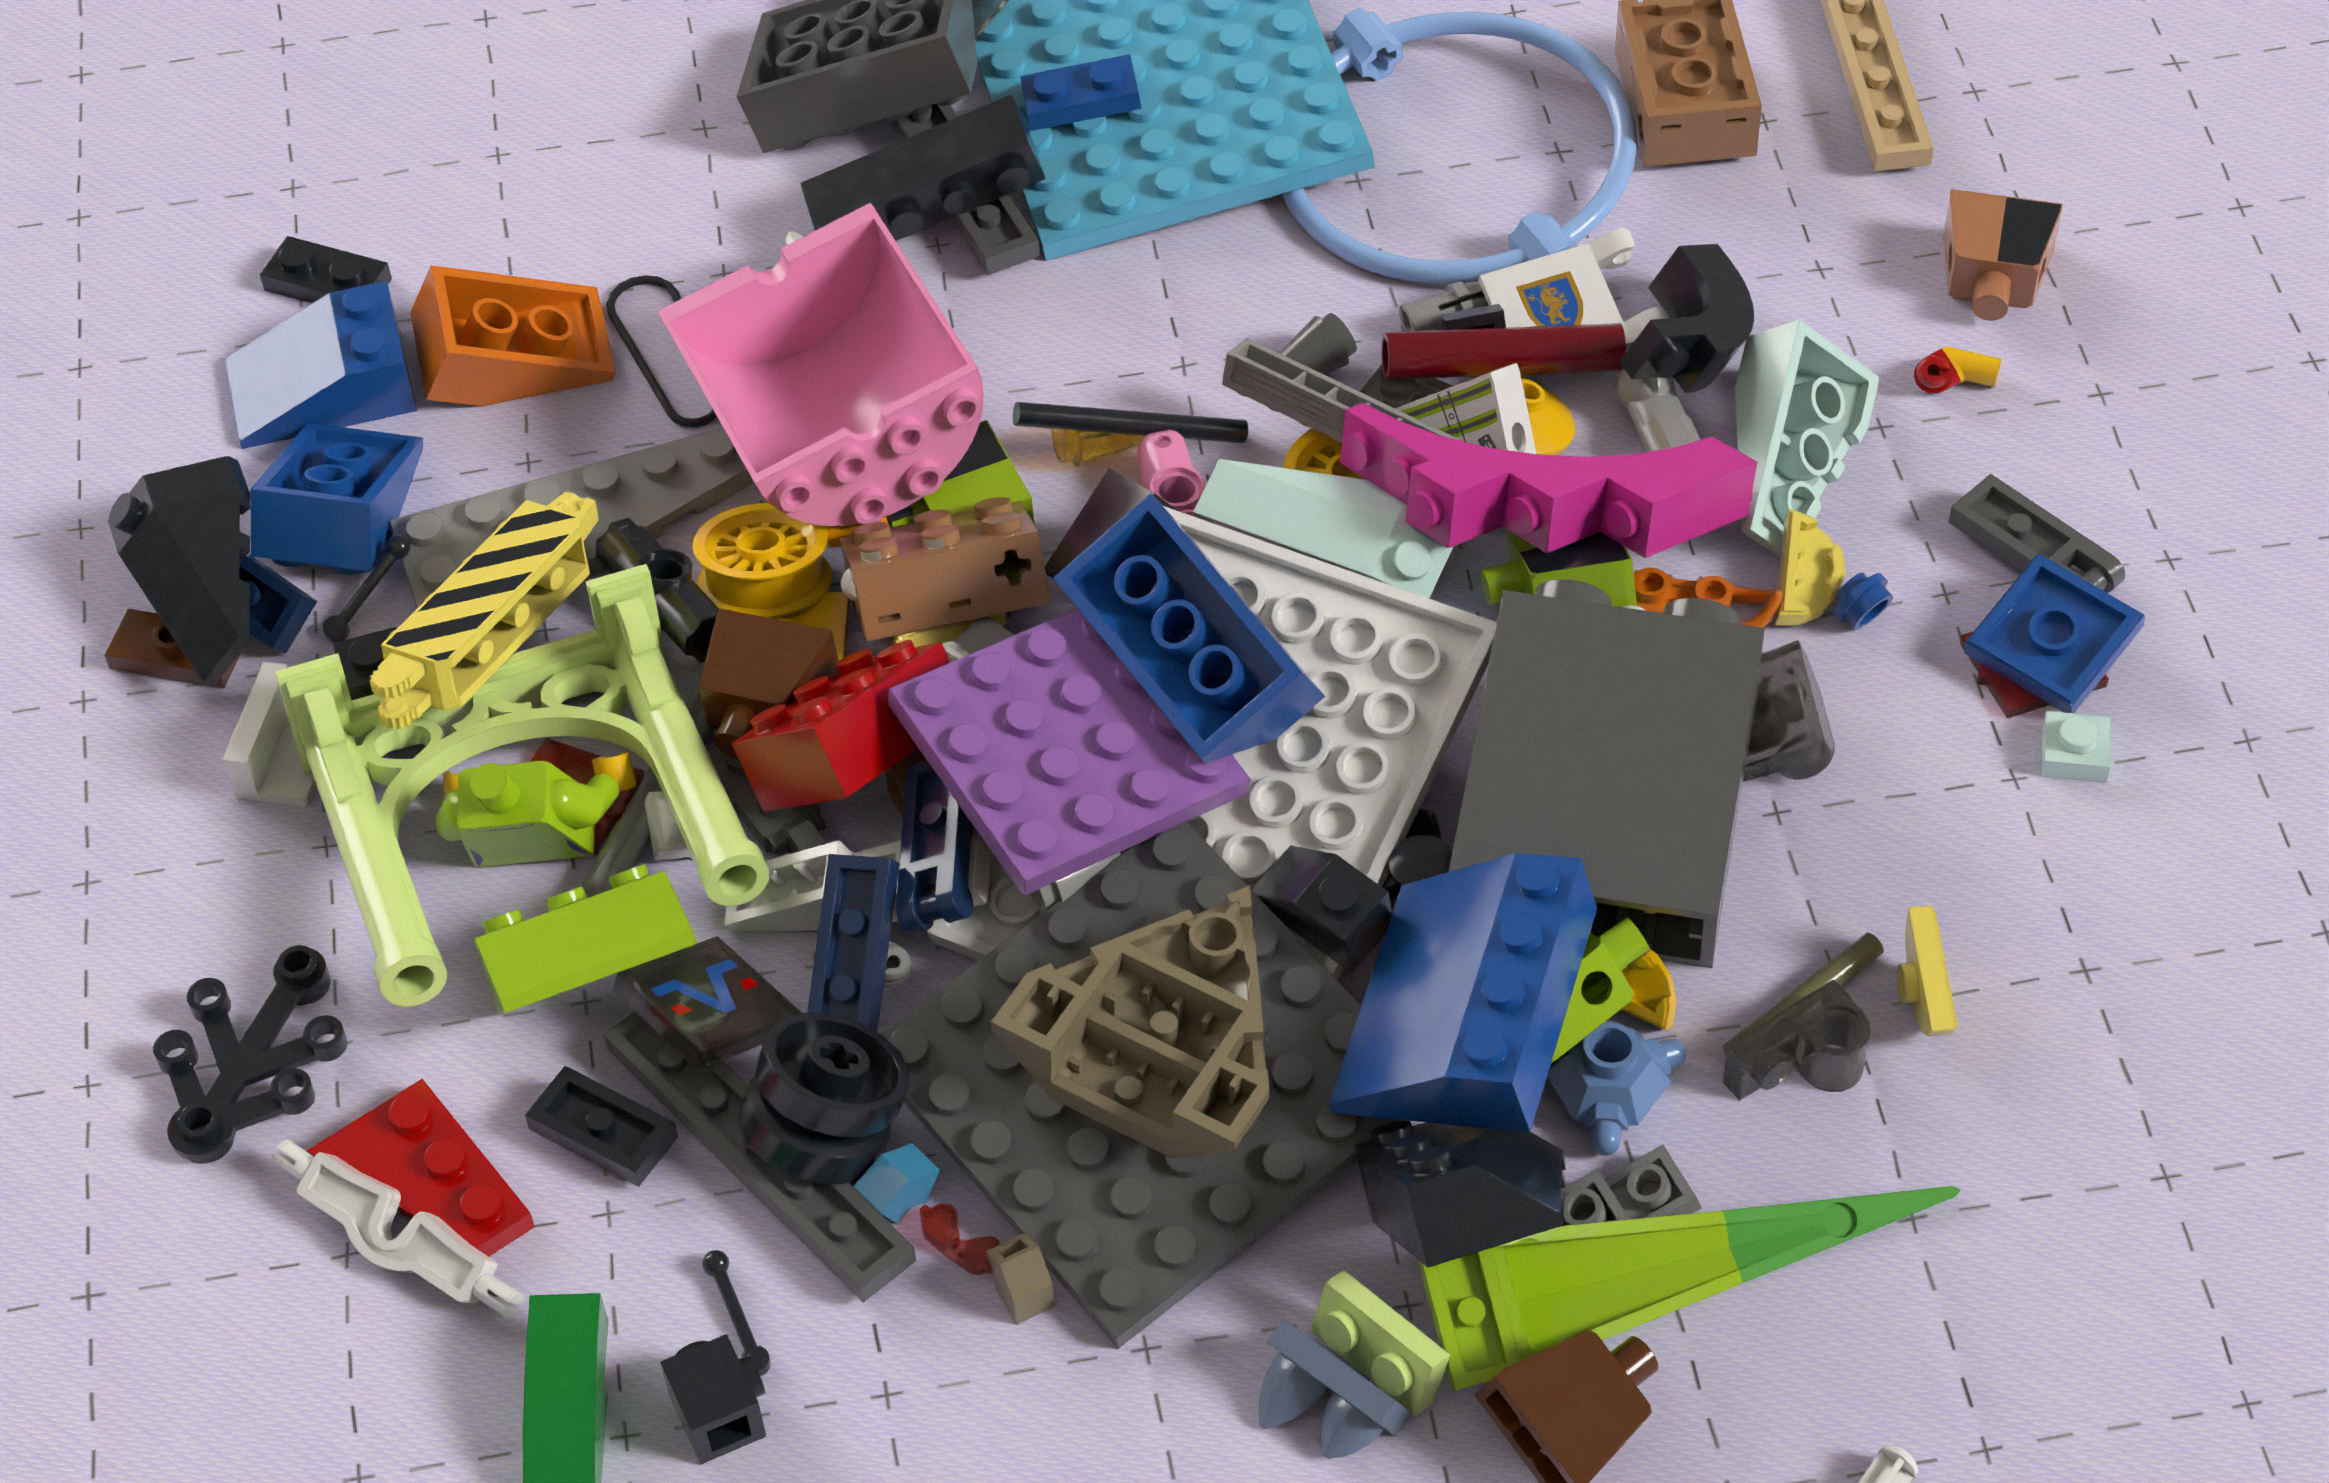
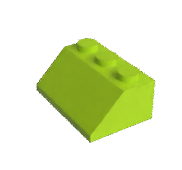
M643 864L608 877L612 888L609 891L587 898L583 886L545 899L549 912L525 921L520 909L483 921L482 925L486 934L474 938L472 941L499 1015L698 944L693 929L666 872L662 871L649 876L647 867Z

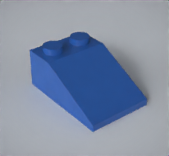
M387 281L328 293L225 358L239 442L242 449L295 438L307 423L346 427L417 411L401 332Z
M307 423L250 488L251 555L272 559L275 564L284 567L313 564L329 566L334 572L345 575L360 574L365 571L370 572L386 552L388 539L393 536L390 520L400 516L423 450V437Z

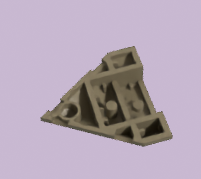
M1250 885L1226 894V903L1193 915L1190 909L1091 947L1090 956L1058 969H1054L1050 963L1027 972L991 1021L992 1032L1052 1099L1170 1158L1234 1151L1269 1100L1270 1092L1268 1070L1266 1069L1264 1028L1256 943L1252 925Z

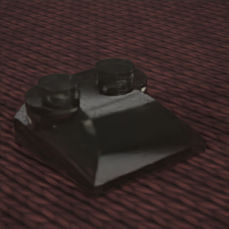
M1799 640L1762 653L1758 692L1743 782L1777 772L1786 778L1794 780L1813 777L1823 771L1832 760L1835 743L1819 685L1807 654Z

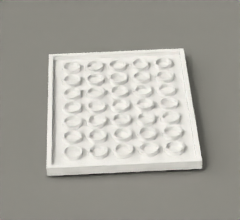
M1163 506L1177 520L1326 696L1276 740L1232 754L1251 778L1248 793L1187 822L1248 886L1250 885V889L1255 886L1290 845L1337 854L1382 887L1389 874V857L1393 849L1401 841L1405 840L1489 664L1497 622ZM1126 849V850H1124V851H1121V852H1120L1121 855H1122L1124 852H1126L1128 849ZM992 852L987 904L975 906L973 914L967 919L952 923L946 922L943 918L935 920L933 926L928 930V935L932 943L979 961L1041 915L1042 912L1035 906L1029 894L1022 895ZM1288 928L1338 980L1343 967Z

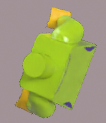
M628 751L612 757L601 756L592 759L595 776L587 785L578 783L553 764L545 761L504 765L485 763L477 768L464 769L459 774H454L453 771H445L443 773L444 798L436 814V829L445 840H462L473 864L477 868L594 856L595 824L617 799L619 791L631 789L637 785L630 753Z

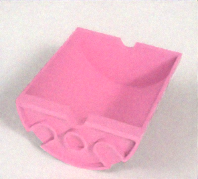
M869 203L780 248V260L773 268L758 272L752 270L747 265L657 311L760 493L772 506L785 515L814 525L848 526L878 522L883 517L902 510L923 496L937 491L944 479L954 470L970 447L977 432L983 410L984 392L978 367L875 208Z

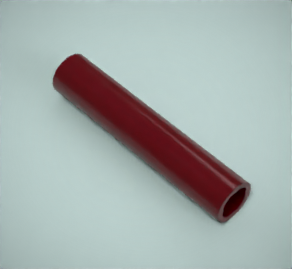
M1621 323L1384 332L1381 344L1382 370L1385 380L1479 377L1517 363L1520 375L1621 371L1623 367L1619 361L1626 353V339Z

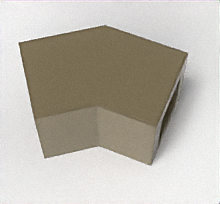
M1023 1233L985 1251L995 1276L997 1293L1016 1325L1055 1307L1053 1283L1039 1245L1029 1236Z

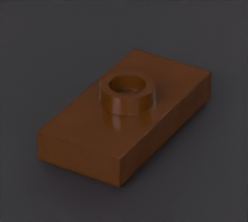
M127 609L104 655L109 669L207 685L201 681L157 613ZM241 653L215 684V687L225 688Z

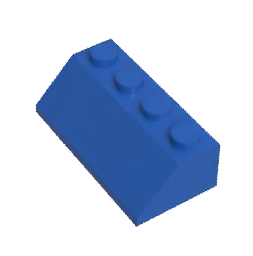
M1151 493L1053 578L1205 763L1276 740L1326 697L1177 520Z

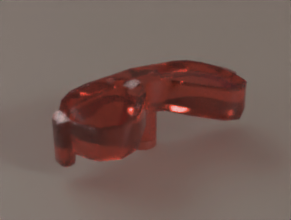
M940 1203L931 1208L925 1204L920 1208V1222L925 1240L951 1261L973 1275L993 1273L985 1251L1000 1245L999 1239L993 1236H986L965 1241L961 1240L958 1212L952 1204Z

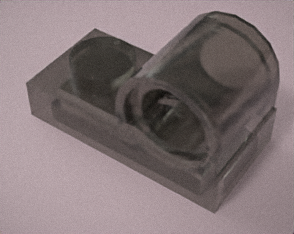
M1833 979L1728 1044L1723 1084L1740 1101L1760 1088L1769 1090L1776 1087L1790 1074L1794 1067L1806 1081L1817 1089L1827 1092H1842L1850 1089L1861 1080L1871 1034L1870 1022L1864 1012L1851 1000L1850 995ZM1827 1045H1836L1842 1048H1833Z

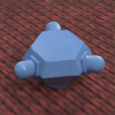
M1607 1022L1601 1024L1565 1054L1553 1061L1547 1077L1573 1120L1584 1123V1127L1590 1128V1145L1592 1149L1599 1155L1609 1156L1614 1154L1620 1147L1621 1130H1628L1629 1126H1638L1671 1083L1667 1074L1672 1073V1069L1678 1068L1684 1063L1686 1049L1679 1040L1665 1039L1658 1041L1657 1038L1645 1041L1642 1034L1633 1028Z

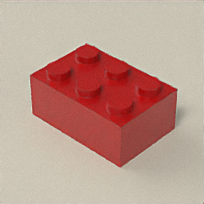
M906 640L884 649L876 656H873L871 649L857 651L836 663L839 672L831 678L828 676L820 677L798 687L793 692L796 701L787 707L785 704L777 705L754 716L750 720L753 729L731 744L763 812L847 798L917 750V745L888 706L889 689L951 663L942 642L915 647L912 640Z

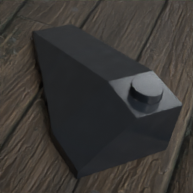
M230 456L142 475L129 493H123L118 497L112 506L108 519L118 555L201 681L212 687L215 686L250 641V584L239 579L241 558L250 552V536L240 532V514L243 515L250 509V492L239 461Z

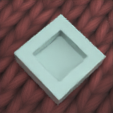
M2046 711L2042 729L2041 777L2107 783L2110 771L2111 717Z

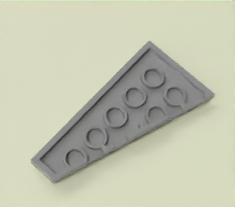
M721 427L390 520L394 536H404L410 542L409 554L401 559L416 607L418 608L526 500L547 506L564 492L575 493L581 498L588 497L596 501L599 521L584 541L590 572L586 578L588 579L606 568L596 557V539L608 530L610 523L630 518L637 526H643L654 539H657L664 535L662 526L687 512L698 515L752 484L754 481L726 431Z

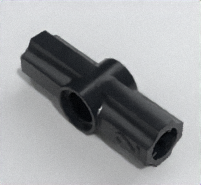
M630 518L610 523L608 530L596 539V557L611 574L647 564L651 575L661 631H664L685 655L693 656L699 664L705 662L716 617L720 609L692 580V562L690 558L680 551L662 548L643 526H637Z

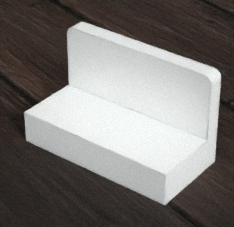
M263 661L222 760L236 798L307 807L312 800L317 785L311 772L306 774L303 772L275 671L288 668L287 664Z

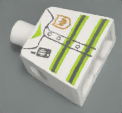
M1517 363L1395 408L1464 442L1488 448L1536 454L1522 379Z

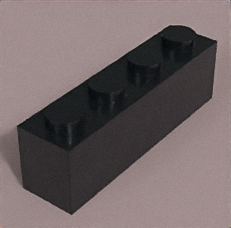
M1009 95L810 178L800 184L814 231L871 203L895 241L957 215L967 213L974 208L1010 193L1020 191L1027 186L1046 179L1030 131L1013 96Z

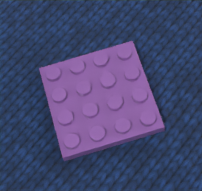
M1079 609L1070 611L889 689L888 706L1023 896L1248 793L1251 778L1235 757L1231 754L1205 763Z

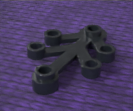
M296 945L287 948L280 954L273 968L276 985L239 1043L228 1015L231 1009V1000L224 983L216 978H203L190 986L186 995L188 1005L193 1017L203 1023L220 1074L205 1097L193 1068L198 1061V1051L191 1035L186 1031L175 1029L161 1034L156 1039L153 1045V1053L160 1069L170 1076L180 1106L171 1117L167 1127L168 1139L177 1154L194 1163L206 1164L215 1162L229 1152L238 1130L284 1113L288 1115L300 1114L312 1106L316 1095L311 1079L304 1070L297 1067L316 1060L328 1062L339 1058L345 1052L348 1044L342 1023L333 1016H319L308 1022L303 1030V1037L273 1048L270 1047L296 1005L302 1006L315 1003L328 992L331 977L325 959L318 951L307 946ZM305 968L304 970H302V971H300V972H294V971H296V970H298V969ZM207 997H218L215 1002L209 1005H200ZM323 1035H335L332 1040L326 1043H316L317 1039ZM174 1049H185L179 1056L166 1057ZM275 1076L270 1085L271 1091L236 1102L246 1086ZM292 1087L303 1088L294 1096L283 1095ZM209 1124L204 1129L194 1130L201 1125Z

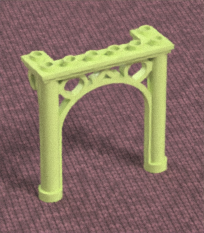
M647 564L585 581L595 630L513 653L462 707L443 711L430 706L418 719H414V723L409 724V727H403L402 730L399 728L395 730L392 728L387 729L386 726H382L381 722H379L377 706L381 705L380 701H384L385 698L380 699L379 696L373 694L351 701L338 653L275 671L304 774L311 772L314 776L377 958L374 965V973L381 993L388 1002L403 1007L423 1004L437 996L447 981L446 967L440 951L434 943L398 844V831L403 815L419 792L439 775L472 756L502 745L534 738L574 736L611 742L634 752L650 766L655 774L708 897L714 903L722 906H737L753 900L766 887L769 881V868L759 847L754 842L748 840L668 667L651 575ZM591 692L605 693L585 708L561 704L565 700ZM630 704L637 722L620 715L625 705ZM416 744L427 745L413 759L383 758L385 754ZM372 780L381 785L388 786L380 804L374 792Z

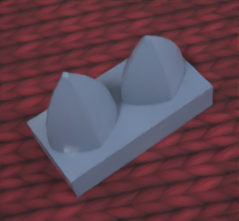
M1283 1319L1268 1339L1267 1343L1277 1349L1278 1353L1273 1358L1265 1374L1259 1395L1258 1414L1259 1426L1261 1428L1268 1429L1280 1426L1295 1419L1310 1409L1325 1391L1330 1388L1334 1392L1323 1411L1320 1426V1442L1323 1456L1331 1459L1353 1454L1368 1446L1381 1434L1384 1428L1396 1436L1411 1416L1412 1412Z

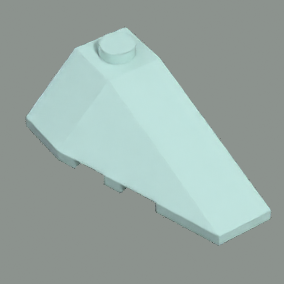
M1800 319L1748 336L1735 385L1738 451L1757 461L1749 516L1741 519V532L1779 558H1781L1784 520L1788 510L1792 509L1816 518L1821 510V495L1830 482L1837 481L1846 467L1842 462L1851 445L1861 442L1869 428L1880 377Z
M1218 460L1192 513V516L1426 598H1430L1453 547H1445L1406 523L1407 504L1366 479L1231 460Z

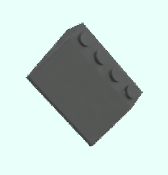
M805 0L762 13L737 93V99L763 153L780 148L784 150L798 149L806 145L811 139L832 133L838 136L847 135L859 129L863 124L884 118L888 121L899 120L908 116L916 109L933 104L940 106L951 105L960 101L966 95L971 94L977 69L972 0Z

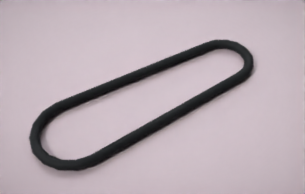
M643 275L623 281L610 292L606 303L607 313L664 411L673 422L685 427L703 426L714 421L717 416L713 409L708 414L698 418H684L677 414L616 313L615 303L617 298L623 291L633 286L642 284L658 285L669 292L674 302L682 299L679 291L671 282L658 276Z

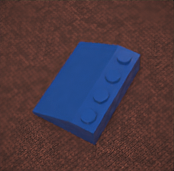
M1513 853L1401 886L1328 1104L1331 1113L1531 1132L1597 911L1581 858Z

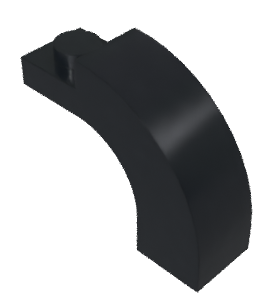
M1718 244L1678 246L1648 287L1670 318L1650 320L1619 363L1632 380L1657 377L1669 378L1673 376L1686 394L1706 388L1719 376L1750 335L1754 324V308L1749 290L1743 278Z

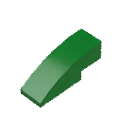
M601 1293L530 1295L524 1375L523 1483H601L608 1402L604 1386L609 1323Z

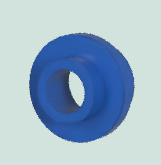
M1863 572L1855 575L1837 591L1835 598L1840 603L1833 612L1834 616L1840 622L1848 621L1856 630L1864 627L1879 616L1891 603L1893 595L1886 589L1888 580L1881 573H1876L1870 577H1867Z

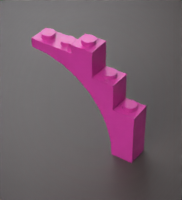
M1365 403L1345 409L1340 464L1407 504L1405 522L1447 548L1504 527L1545 553L1601 532L1643 558L1650 557L1749 516L1757 461L1713 436L1675 448L1631 455L1558 456L1488 448L1443 437L1409 425Z

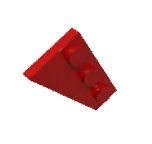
M423 1078L307 1150L314 1157L319 1152L335 1155L361 1173L397 1189L401 1195V1201L397 1209L398 1212L411 1220L418 1212L431 1213L443 1220L465 1241L488 1257L535 1227L530 1211Z

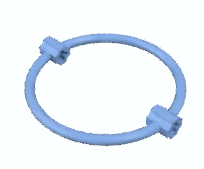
M1360 7L1345 14L1341 24L1333 31L1334 44L1338 49L1331 55L1340 74L1353 66L1362 77H1372L1375 81L1381 80L1392 74L1395 65L1403 58L1402 43L1427 37L1454 34L1489 35L1517 40L1546 50L1571 64L1600 93L1612 119L1614 152L1607 175L1588 204L1563 226H1560L1551 215H1541L1538 211H1535L1521 218L1516 229L1508 235L1510 251L1464 260L1416 259L1372 248L1351 238L1331 224L1315 208L1304 188L1284 193L1282 196L1297 222L1314 240L1330 252L1358 267L1387 277L1411 282L1452 284L1459 281L1462 283L1478 282L1479 276L1482 274L1577 247L1576 244L1588 236L1604 221L1625 191L1633 171L1637 152L1635 117L1628 96L1611 70L1594 53L1557 30L1518 17L1484 12L1428 14L1385 25L1374 12H1365Z

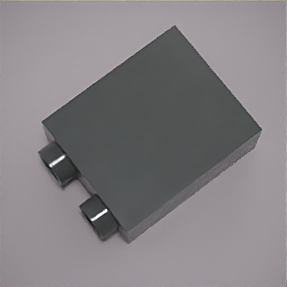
M1557 579L1546 581L1536 588L1535 595L1503 590L1449 872L1513 853L1581 858L1597 906L1591 933L1595 936L1602 935L1625 918H1629L1638 928L1649 948L1658 954L1661 960L1713 968L1758 692L1765 628L1741 625L1740 617L1733 609L1719 602L1701 598L1674 600L1664 607L1663 613L1611 606L1612 601L1603 590L1576 580Z

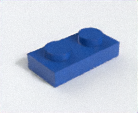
M1130 54L1020 76L1031 131L1141 109Z

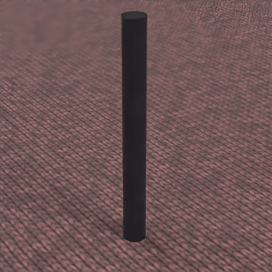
M1016 402L1013 408L1014 426L1138 436L1173 430L1184 439L1242 444L1246 442L1249 430L1247 420L1028 402Z

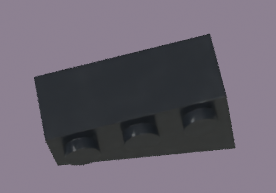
M1396 1121L1374 1128L1371 1131L1372 1140L1354 1145L1373 1223L1427 1268L1563 1226L1564 1198L1561 1188H1565L1563 1170H1566L1564 1153L1562 1149L1532 1132L1427 1122L1412 1126L1410 1121Z

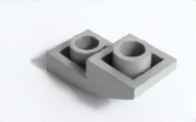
M1663 1144L1605 1179L1597 1168L1562 1189L1564 1198L1563 1226L1691 1214L1702 1209L1696 1195Z

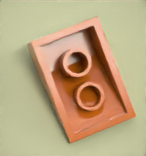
M430 265L410 312L426 400L487 406L613 380L616 371L597 287Z

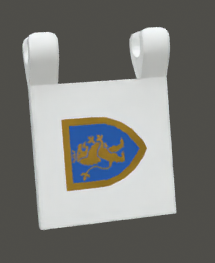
M1623 227L1607 232L1590 243L1482 274L1478 280L1488 305L1500 304L1503 308L1506 327L1621 323L1625 333L1627 349L1631 347L1650 320L1668 318L1666 312L1661 307L1647 309L1625 322L1621 318L1600 268H1618L1627 265L1630 261V251L1634 249L1635 242L1629 230ZM1541 374L1521 375V376L1526 377V378H1531V377L1538 376V375H1541Z

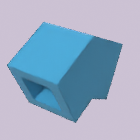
M911 1143L881 1154L853 1187L882 1215L899 1223L912 1207L928 1201L940 1169Z

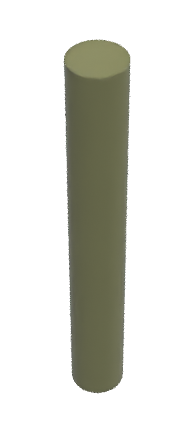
M1869 932L1862 935L1723 1045V1050L1728 1059L1735 1065L1741 1066L1882 955L1884 949L1880 940Z

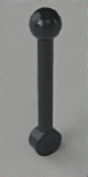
M395 535L388 539L386 554L339 615L328 617L324 621L323 632L330 641L339 642L348 637V623L394 562L409 554L410 542L406 537Z
M711 1250L703 1258V1270L709 1276L714 1277L744 1349L742 1357L750 1354L760 1376H763L771 1366L769 1353L765 1348L756 1344L727 1273L730 1264L728 1256L723 1251Z

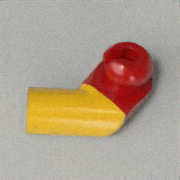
M1946 346L1926 356L1917 364L1914 370V379L1916 385L1921 390L1936 394L1942 393L1964 381L1995 387L2002 359Z

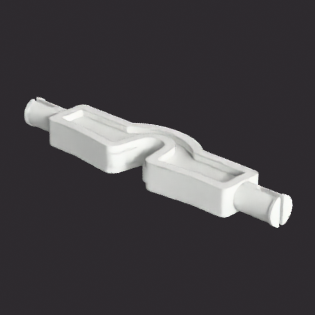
M290 1139L283 1140L276 1147V1149L284 1154L273 1152L272 1163L301 1181L296 1191L298 1195L343 1224L351 1243L367 1260L388 1270L416 1273L458 1302L476 1304L480 1300L500 1313L505 1319H510L518 1312L519 1308L511 1303L522 1305L524 1294L493 1276L498 1265L496 1261L470 1245L439 1217L427 1212H418L394 1239L391 1235V1225L401 1201V1195L397 1189L361 1173L335 1155L319 1152L314 1157L294 1144Z

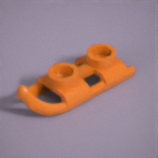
M1652 567L1635 570L1634 573L1637 606L1651 612L1663 613L1664 607L1668 603L1683 598L1712 600L1730 608L1731 602L1767 604L1758 615L1741 623V625L1764 628L1775 617L1782 600L1780 590L1734 586V583L1728 582L1719 576L1697 578V581L1672 578V575L1666 574L1658 568Z

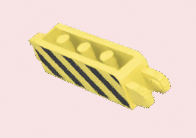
M564 492L547 506L526 500L396 630L390 633L388 638L381 644L384 661L377 667L378 670L373 671V675H370L372 692H374L375 696H379L380 699L385 698L384 701H380L381 705L377 706V715L382 726H386L387 729L392 728L395 730L399 728L402 730L403 727H409V724L414 723V719H418L430 706L443 711L462 707L589 576L590 572L584 541L599 521L595 500L588 497L581 498L575 493Z

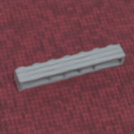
M1248 338L1226 354L1222 385L1236 391L1241 396L1249 397L1267 406L1272 411L1280 412L1298 421L1303 426L1311 427L1331 437L1336 442L1342 443L1345 409L1362 403L1401 422L1443 437L1460 440Z

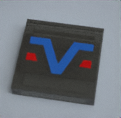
M718 936L618 972L613 991L697 1070L763 1045L767 1032L780 1019L802 1013Z

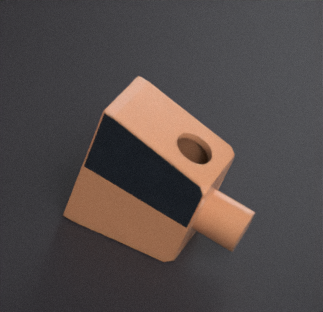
M1951 189L1943 235L1948 294L1954 299L1972 301L1973 313L1977 317L1988 321L2003 318L2007 314L2008 306L2019 308L2032 306L2055 249L2063 204Z

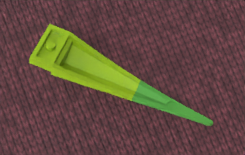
M1955 1186L1731 1210L1566 1225L1429 1268L1419 1260L1417 1262L1439 1346L1450 1354L1446 1372L1451 1391H1456L1487 1383L1502 1370L1586 1330H1592L1597 1333L1603 1341L1954 1198L1961 1189Z

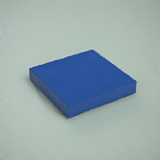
M2037 553L1966 640L1964 654L2061 712L2075 713L2143 628L2145 615Z

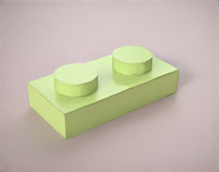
M1345 1270L1326 1281L1310 1331L1325 1342L1331 1350L1337 1352L1374 1382L1383 1392L1390 1395L1412 1412L1414 1416H1417L1434 1403L1450 1354Z

